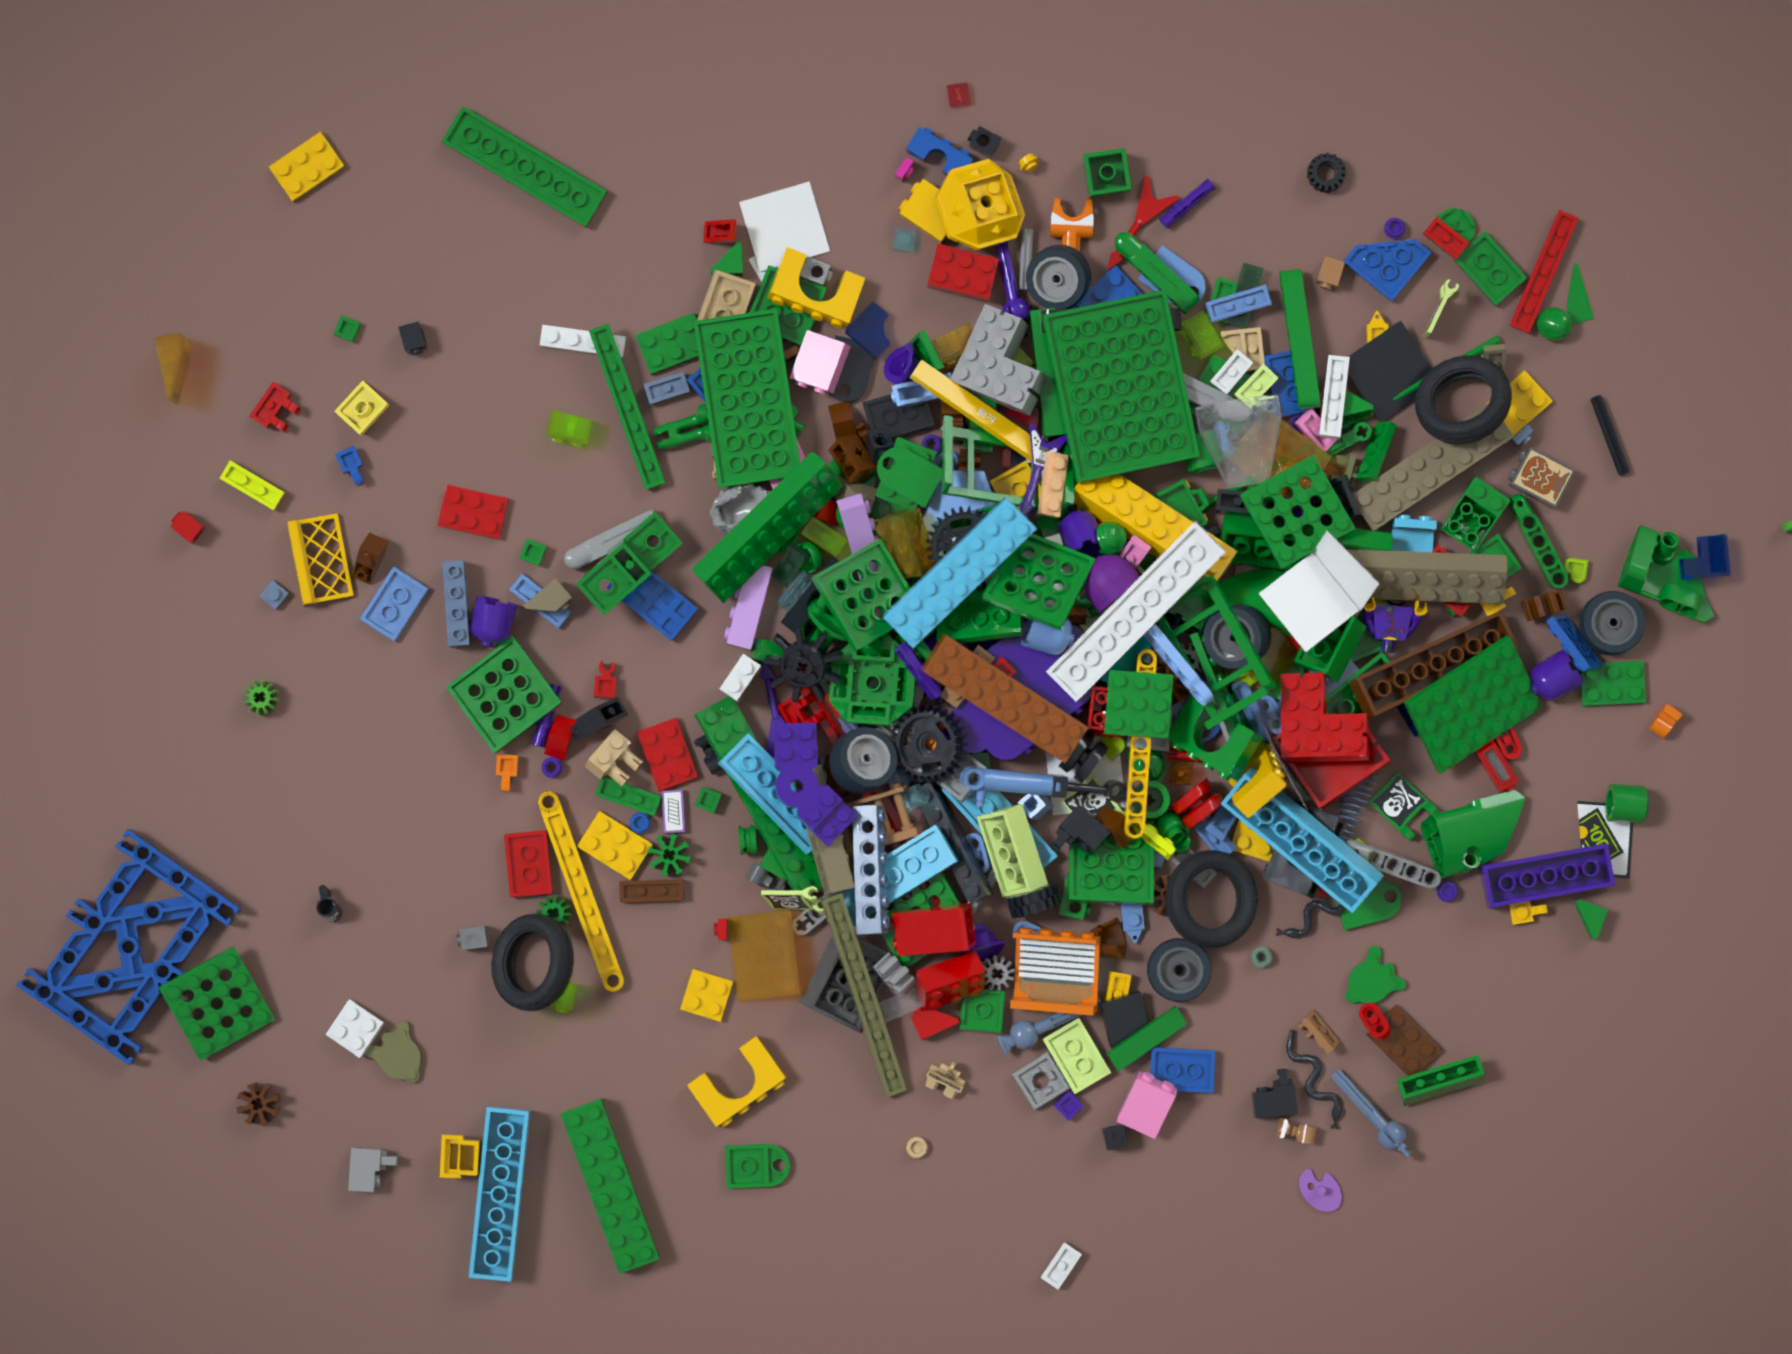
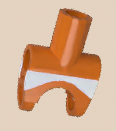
M1055 197L1051 215L1050 237H1062V245L1071 246L1080 252L1081 238H1093L1094 217L1092 200L1085 199V207L1079 216L1069 217L1063 212L1062 206H1060V198Z

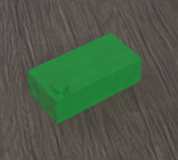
M1383 652L1375 655L1359 668V671L1327 695V714L1363 713L1349 681L1390 662Z

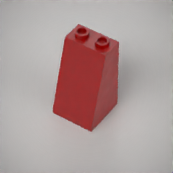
M971 903L896 911L892 914L893 917L890 918L891 929L895 931L893 947L898 952V956L966 951L977 945Z

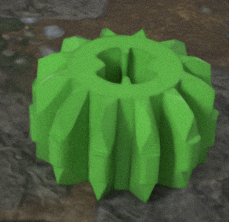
M262 680L260 686L257 681H253L254 689L251 686L246 687L250 694L243 693V697L249 698V700L244 702V705L252 704L248 710L251 713L256 709V715L260 716L263 709L264 713L268 715V707L273 710L276 709L272 702H279V699L273 698V695L279 692L278 690L271 691L274 684L269 683L266 686V680ZM265 693L266 696H263L266 698L265 701L257 702V699H259L257 695Z

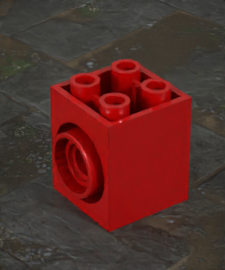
M1092 686L1086 721L1087 730L1093 731V735L1122 738V735L1104 734L1107 688Z

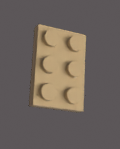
M715 269L697 320L744 314L756 283Z

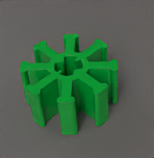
M670 834L669 846L666 845L663 836L660 835L656 838V841H659L663 849L657 850L649 847L648 850L649 854L655 853L661 857L654 862H650L652 868H656L657 865L665 862L663 872H661V875L669 876L670 864L674 866L676 874L684 871L678 865V859L686 861V863L691 861V856L679 855L680 851L690 847L686 841L679 847H674L676 838H678V835ZM667 849L669 851L674 850L675 855H673L675 858L672 861L669 858H664V854H666L664 852Z

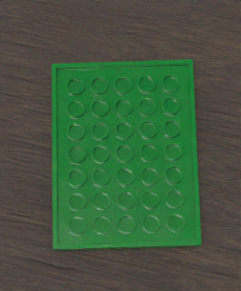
M1166 290L1041 316L1076 483L1200 456Z

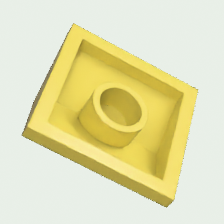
M362 380L334 412L362 436L390 405Z

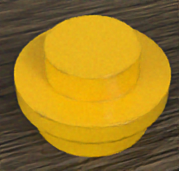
M1032 153L1024 156L1019 161L1021 171L1028 173L1034 171L1038 167L1039 158Z

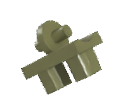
M1351 454L1334 455L1332 466L1341 468L1339 476L1347 474L1351 487H1355L1356 481H1360L1357 479L1359 467L1354 466L1356 456ZM1330 474V475L1328 476V480L1330 481V480L1335 479V478H1337V477H1339V476H1338V475H1334V474Z

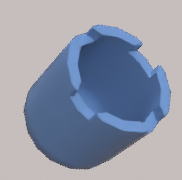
M1028 618L1024 627L1027 635L1026 639H1021V646L1050 655H1059L1067 646L1071 647L1073 643L1072 625L1067 619L1062 630L1059 631Z

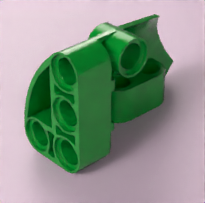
M1640 525L1627 554L1618 587L1656 600L1662 608L1701 623L1712 619L1714 615L1703 588L1698 558L1678 545L1679 538L1675 533L1667 531L1661 535L1658 534V531Z
M1259 568L1235 575L1218 583L1230 605L1244 604L1256 608L1281 633L1293 637L1259 595L1261 591L1286 572Z
M1511 790L1472 801L1463 807L1429 815L1423 820L1421 831L1435 870L1440 874L1441 879L1458 874H1468L1475 868L1503 854L1511 839L1526 797L1516 790ZM1465 859L1470 862V865L1465 862Z

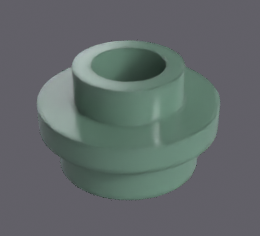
M1266 947L1254 949L1251 954L1252 963L1259 968L1269 966L1272 962L1271 951ZM1260 953H1263L1265 955L1264 961L1258 960V955Z

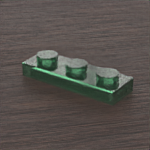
M1243 263L1235 293L1259 287L1264 268ZM1251 312L1228 318L1226 324L1247 329Z

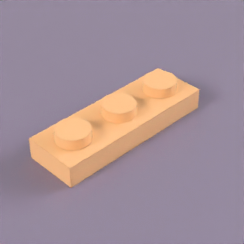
M1052 451L1046 452L1037 514L1053 518L1060 517L1069 455Z

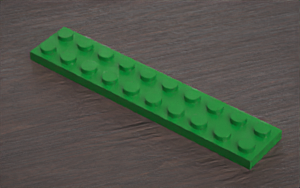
M730 696L694 715L719 761L746 734L749 733L757 741L738 705ZM727 773L792 891H802L810 886H815L817 889L822 887L812 850L806 855Z

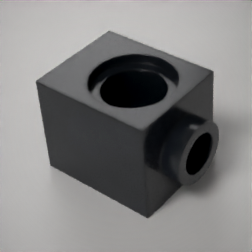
M979 126L977 131L972 130L968 141H970L969 148L992 159L1001 142V137ZM980 137H986L989 140V144L987 146H980L977 140Z
M417 321L399 326L405 352L407 354L411 353V355L423 353V349L427 348L421 323Z
M887 427L867 430L865 445L872 463H876L885 451L894 447V443Z
M1123 1124L1101 1128L1107 1151L1128 1146Z

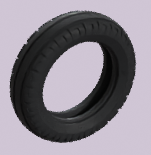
M1464 355L1447 359L1433 367L1420 382L1415 397L1417 418L1422 427L1431 436L1440 441L1450 444L1476 442L1492 434L1506 419L1512 401L1510 382L1503 370L1486 358ZM1464 378H1476L1486 382L1491 387L1492 395L1488 406L1479 415L1469 420L1448 421L1440 417L1435 411L1438 395L1446 386L1454 381Z
M1217 850L1200 851L1185 858L1172 872L1165 892L1166 911L1175 930L1190 943L1205 948L1223 947L1238 940L1251 926L1258 907L1256 883L1248 868L1236 857ZM1208 869H1215L1225 874L1232 882L1236 892V907L1233 915L1224 925L1216 929H1208L1198 924L1191 916L1187 905V892L1192 880L1199 873Z
M544 914L520 916L504 928L500 934L501 936L496 941L491 960L492 978L497 992L506 1003L519 1010L538 1011L555 1003L568 987L573 973L572 968L574 967V949L568 932L557 920ZM539 933L545 938L549 947V969L543 982L536 989L527 992L520 986L516 977V957L522 943L529 936Z

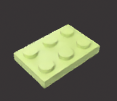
M1080 1018L1073 1020L1043 1038L1044 1043L1074 1094L1111 1073Z

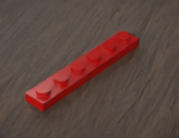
M1558 210L1509 326L1527 334L1530 333L1578 221V217Z

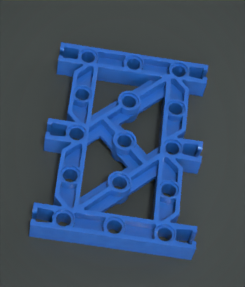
M127 829L123 836L125 838L127 836L132 837L138 845L132 851L124 846L126 842L122 840L115 847L132 858L133 861L121 864L97 898V909L83 899L76 900L74 904L78 907L82 906L89 914L83 920L70 909L66 917L84 930L72 933L48 967V978L34 968H28L24 975L27 977L32 975L39 981V984L33 989L26 985L27 980L23 979L16 986L127 1065H131L135 1059L131 1056L128 1057L121 1050L125 1043L135 1048L134 1051L140 1053L144 1046L128 1036L126 1032L136 1031L162 995L159 986L170 981L174 974L181 975L185 972L176 966L175 963L188 959L212 925L211 915L226 926H230L233 920L230 917L227 919L222 915L220 909L226 904L234 909L233 912L238 915L242 908L137 833ZM143 847L149 850V856L146 859L140 857V850ZM147 870L184 895L182 897L121 907ZM176 872H181L184 876L183 881L179 884L174 880ZM118 882H122L125 887L121 894L115 890ZM211 896H215L218 899V905L215 908L209 906L208 900ZM153 906L159 910V915L156 918H152L149 914L150 908ZM93 917H97L100 920V925L96 929L90 924ZM188 917L158 960L143 964L142 944L139 940L137 926ZM116 930L117 950L120 954L122 968L72 976L101 934L105 931ZM188 930L193 933V940L189 943L184 940V934ZM128 941L134 944V950L131 953L125 950V944ZM69 951L75 954V960L72 963L66 960V954ZM163 965L169 969L166 977H162L159 973V969ZM103 976H107L110 980L109 986L106 988L100 983ZM44 986L50 989V996L48 998L43 997L41 993ZM138 987L112 1024L75 998ZM137 1000L144 1003V1009L141 1012L135 1009ZM79 1010L85 1014L83 1022H79L76 1019V1013ZM112 1035L119 1037V1045L116 1047L110 1043Z

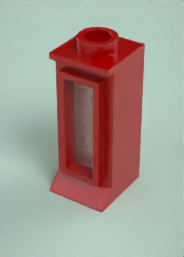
M1494 739L1474 752L1498 792L1503 790L1504 792H1509L1516 787L1515 783L1519 779H1517Z

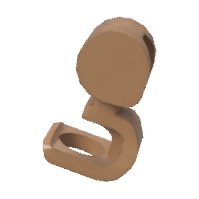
M1280 1118L1275 1136L1284 1138L1285 1135L1295 1137V1141L1314 1145L1318 1128L1300 1123L1298 1126L1289 1124L1288 1120Z

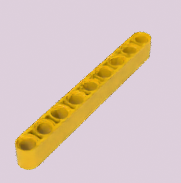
M1146 649L1139 653L1136 660V672L1156 673L1157 657L1152 650ZM1145 654L1150 655L1152 664L1144 665L1141 662V656ZM1131 736L1124 823V833L1130 839L1141 837L1145 829L1151 738ZM1137 739H1143L1146 742L1144 750H1138L1135 747ZM1134 761H1143L1145 765L1144 770L1136 771L1133 767ZM1134 781L1142 783L1143 790L1141 792L1133 791L1132 783ZM1131 803H1139L1142 808L1141 812L1138 814L1131 812ZM1135 823L1140 827L1139 834L1132 835L1129 832L1130 824Z

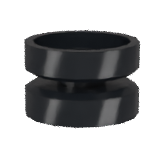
M1088 731L1085 732L1066 763L1061 762L1058 766L1067 773L1076 764L1079 765L1073 774V778L1081 784L1109 749L1102 741L1097 742L1092 750L1088 747L1094 740V735Z

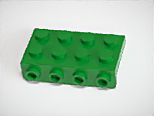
M1014 585L1005 587L1008 592H1014L1017 589ZM987 587L973 590L937 625V642L943 633L957 643L1023 636L1022 615L982 600Z

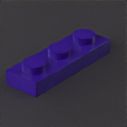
M903 642L893 649L930 700L936 699L943 694L938 681L920 670L924 663L918 661L915 657V650L909 644Z

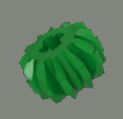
M554 895L552 903L550 897L547 896L545 897L547 905L544 902H539V905L544 909L536 910V913L549 916L551 914L549 910L557 908L559 910L557 913H560L559 917H553V919L557 920L560 924L561 921L566 925L569 924L565 916L572 917V913H565V910L570 909L571 905L562 906L566 901L565 898H562L558 903V896Z

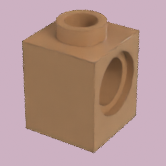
M1325 256L1316 283L1320 284L1319 287L1325 290L1336 289L1345 262Z

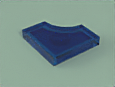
M872 302L845 330V333L873 358L877 359L890 346V342L886 338L883 329L889 314L875 302Z

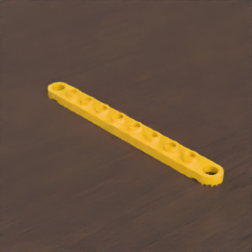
M544 792L538 799V806L604 987L608 991H618L624 985V977L559 797L554 792ZM546 796L554 798L555 804L553 807L546 808L543 805V799ZM610 975L618 976V986L611 987L608 985L607 979Z

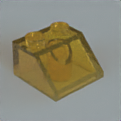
M970 322L931 341L944 367L947 366L950 369L957 365L971 332Z

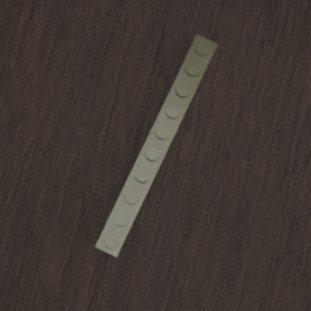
M839 892L821 899L884 1094L888 1098L907 1089L843 894Z

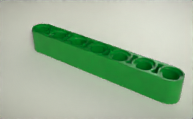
M1301 269L1279 271L1298 409L1320 408V396Z

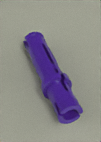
M1206 179L1179 203H1174L1172 205L1173 208L1159 218L1162 225L1168 229L1180 217L1184 218L1191 208L1216 189L1213 183Z
M549 683L559 697L562 687ZM555 710L535 724L537 728L531 743L532 745L545 747L549 730L552 728L551 723Z

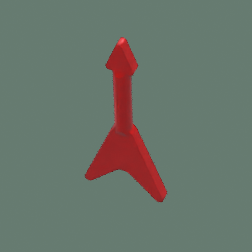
M1145 176L1135 222L1128 232L1135 237L1142 225L1175 203L1179 196L1154 199L1149 177ZM1117 250L1110 254L1108 270L1123 260L1122 255Z

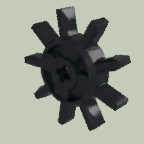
M798 624L795 629L797 641L790 644L777 633L772 640L784 653L782 656L766 655L763 664L780 666L782 674L775 677L770 686L775 688L785 681L794 685L792 702L797 703L802 694V688L809 687L812 688L820 702L824 699L825 692L819 682L824 678L839 685L842 680L841 675L828 670V663L841 660L844 655L843 651L826 654L821 645L826 641L828 632L824 630L819 634L816 642L805 640L803 625Z

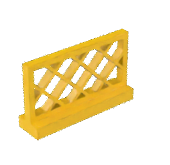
M338 514L288 521L287 527L303 606L354 596ZM334 519L335 529L331 534L321 528L325 520ZM319 521H321V523H320L319 525H316V524L314 523V522H319ZM310 523L316 527V530L309 538L302 533L301 525ZM318 530L329 536L323 546L312 540ZM331 538L339 543V549L335 555L325 548ZM310 542L320 548L315 558L306 554V547ZM322 550L333 557L327 567L316 560ZM339 552L341 553V558H342V559H340L339 557H337V555L339 554ZM307 558H309L310 560H312V562H311L310 565L308 564V559H307ZM334 559L343 563L344 569L339 575L329 569ZM314 562L325 569L318 579L310 574V568ZM326 571L337 577L331 587L320 581ZM343 573H345L346 580L341 577ZM312 579L316 581L314 586L312 584ZM339 579L347 584V593L339 594L333 590ZM318 583L328 589L324 597L315 598L314 589ZM330 592H333L335 594L328 596Z

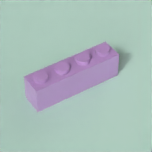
M861 494L837 500L852 554L879 539L878 535L873 536L872 531L876 530L873 518H868L867 513L871 512L868 500L863 501ZM869 563V568L873 572H877L878 567L876 563Z
M763 565L736 591L734 598L738 599L736 607L732 606L729 616L730 619H733L731 627L727 626L724 635L728 645L752 651L773 568Z

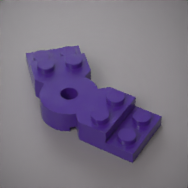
M816 723L773 724L774 767L780 771L775 782L776 796L786 807L797 808V818L829 847L858 815L828 785H818L817 777L813 772L818 765ZM800 782L802 790L794 792L791 789V783Z

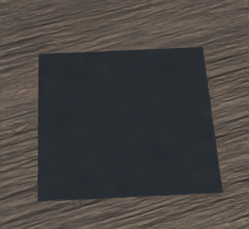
M1401 320L1348 356L1350 357L1348 374L1365 400L1373 405L1374 414L1379 422L1384 421L1413 401L1417 390L1398 399H1393L1423 379L1432 369Z

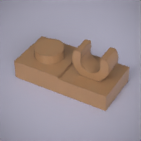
M1311 1010L1297 1027L1298 1029L1307 1027L1309 1032L1305 1037L1308 1038L1313 1034L1318 1046L1325 1050L1327 1054L1340 1043L1314 1010Z

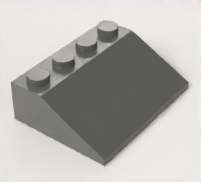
M832 936L799 1002L848 1028L860 1032L862 1024ZM857 936L876 997H878L884 984L880 981L881 978L874 973L873 966L889 952Z

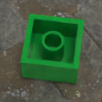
M1125 148L1083 154L1082 159L1089 199L1131 193L1132 189Z

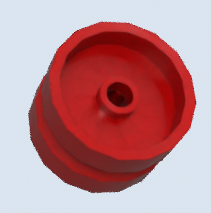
M1207 778L1170 806L1176 814H1182L1187 809H1190V812L1182 820L1188 829L1199 822H1203L1212 815L1224 800L1219 793H1214L1206 799L1205 795L1213 788V785Z

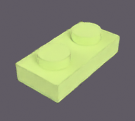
M1262 364L1234 396L1250 409L1278 380V377Z

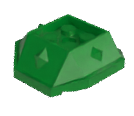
M875 639L855 652L850 643H848L841 650L844 654L842 659L832 662L831 671L841 675L842 680L839 685L830 682L829 702L847 723L891 726L905 713L914 708L916 680L893 650L899 645L896 641ZM878 679V686L870 689V680Z

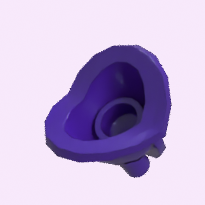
M907 343L905 346L896 349L886 360L884 375L889 382L901 384L904 381H914L910 376L920 363V360L913 352L912 343Z
M974 924L977 945L970 950L960 951V954L964 955L976 950L980 961H985L986 958L991 959L993 955L999 954L1004 948L1005 941L1004 939L997 940L989 927L983 924Z

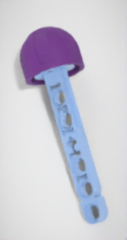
M1100 556L1096 558L1083 586V590L1089 601L1101 613L1114 601L1116 602L1140 575L1127 560L1120 556ZM1154 623L1143 636L1185 687L1190 690L1194 698L1201 705L1206 706L1214 698L1212 692Z

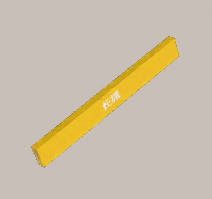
M923 360L920 361L910 376L912 380L1032 462L1029 433Z

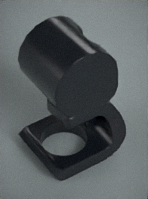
M703 735L694 740L695 746L701 747L706 755L703 760L710 773L713 775L723 770L718 764L719 759L707 737Z

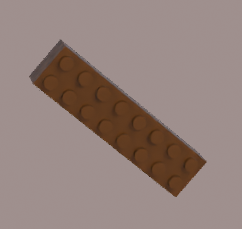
M1500 610L1349 681V684L1363 713H1367L1369 719L1403 704L1406 700L1504 636L1511 638L1516 650L1519 649V646Z

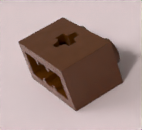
M857 434L839 437L828 450L849 484L867 480L877 469L876 464L872 463L869 453Z

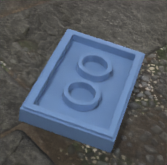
M393 566L360 617V620L396 642L428 593L429 588Z

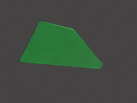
M1578 263L1573 264L1566 305L1573 324L1594 319Z

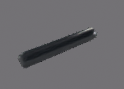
M1601 395L1592 397L1590 401L1618 475H1624L1630 469Z

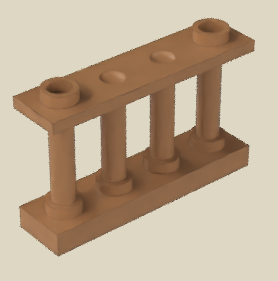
M899 782L888 786L889 790L845 803L848 807L863 806L862 803L874 800L875 805H883L885 810L882 797L893 794L903 826H901L902 830L897 832L891 829L886 813V820L883 824L887 841L884 843V846L923 833L921 824L914 826L910 822L901 792L909 788L908 784L901 786ZM868 823V824H867V830H868L869 833H871V830H870V827H869V823ZM847 827L842 832L845 842L843 846L844 850L851 856L854 855L853 840L849 827ZM872 843L868 845V850L874 849Z

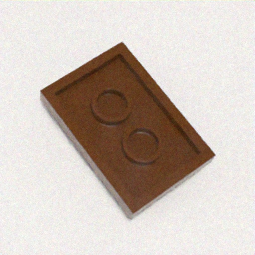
M1394 1005L1384 1015L1391 1026L1390 1035L1380 1041L1375 1040L1369 1032L1366 1035L1407 1076L1419 1073L1441 1049L1397 1005Z

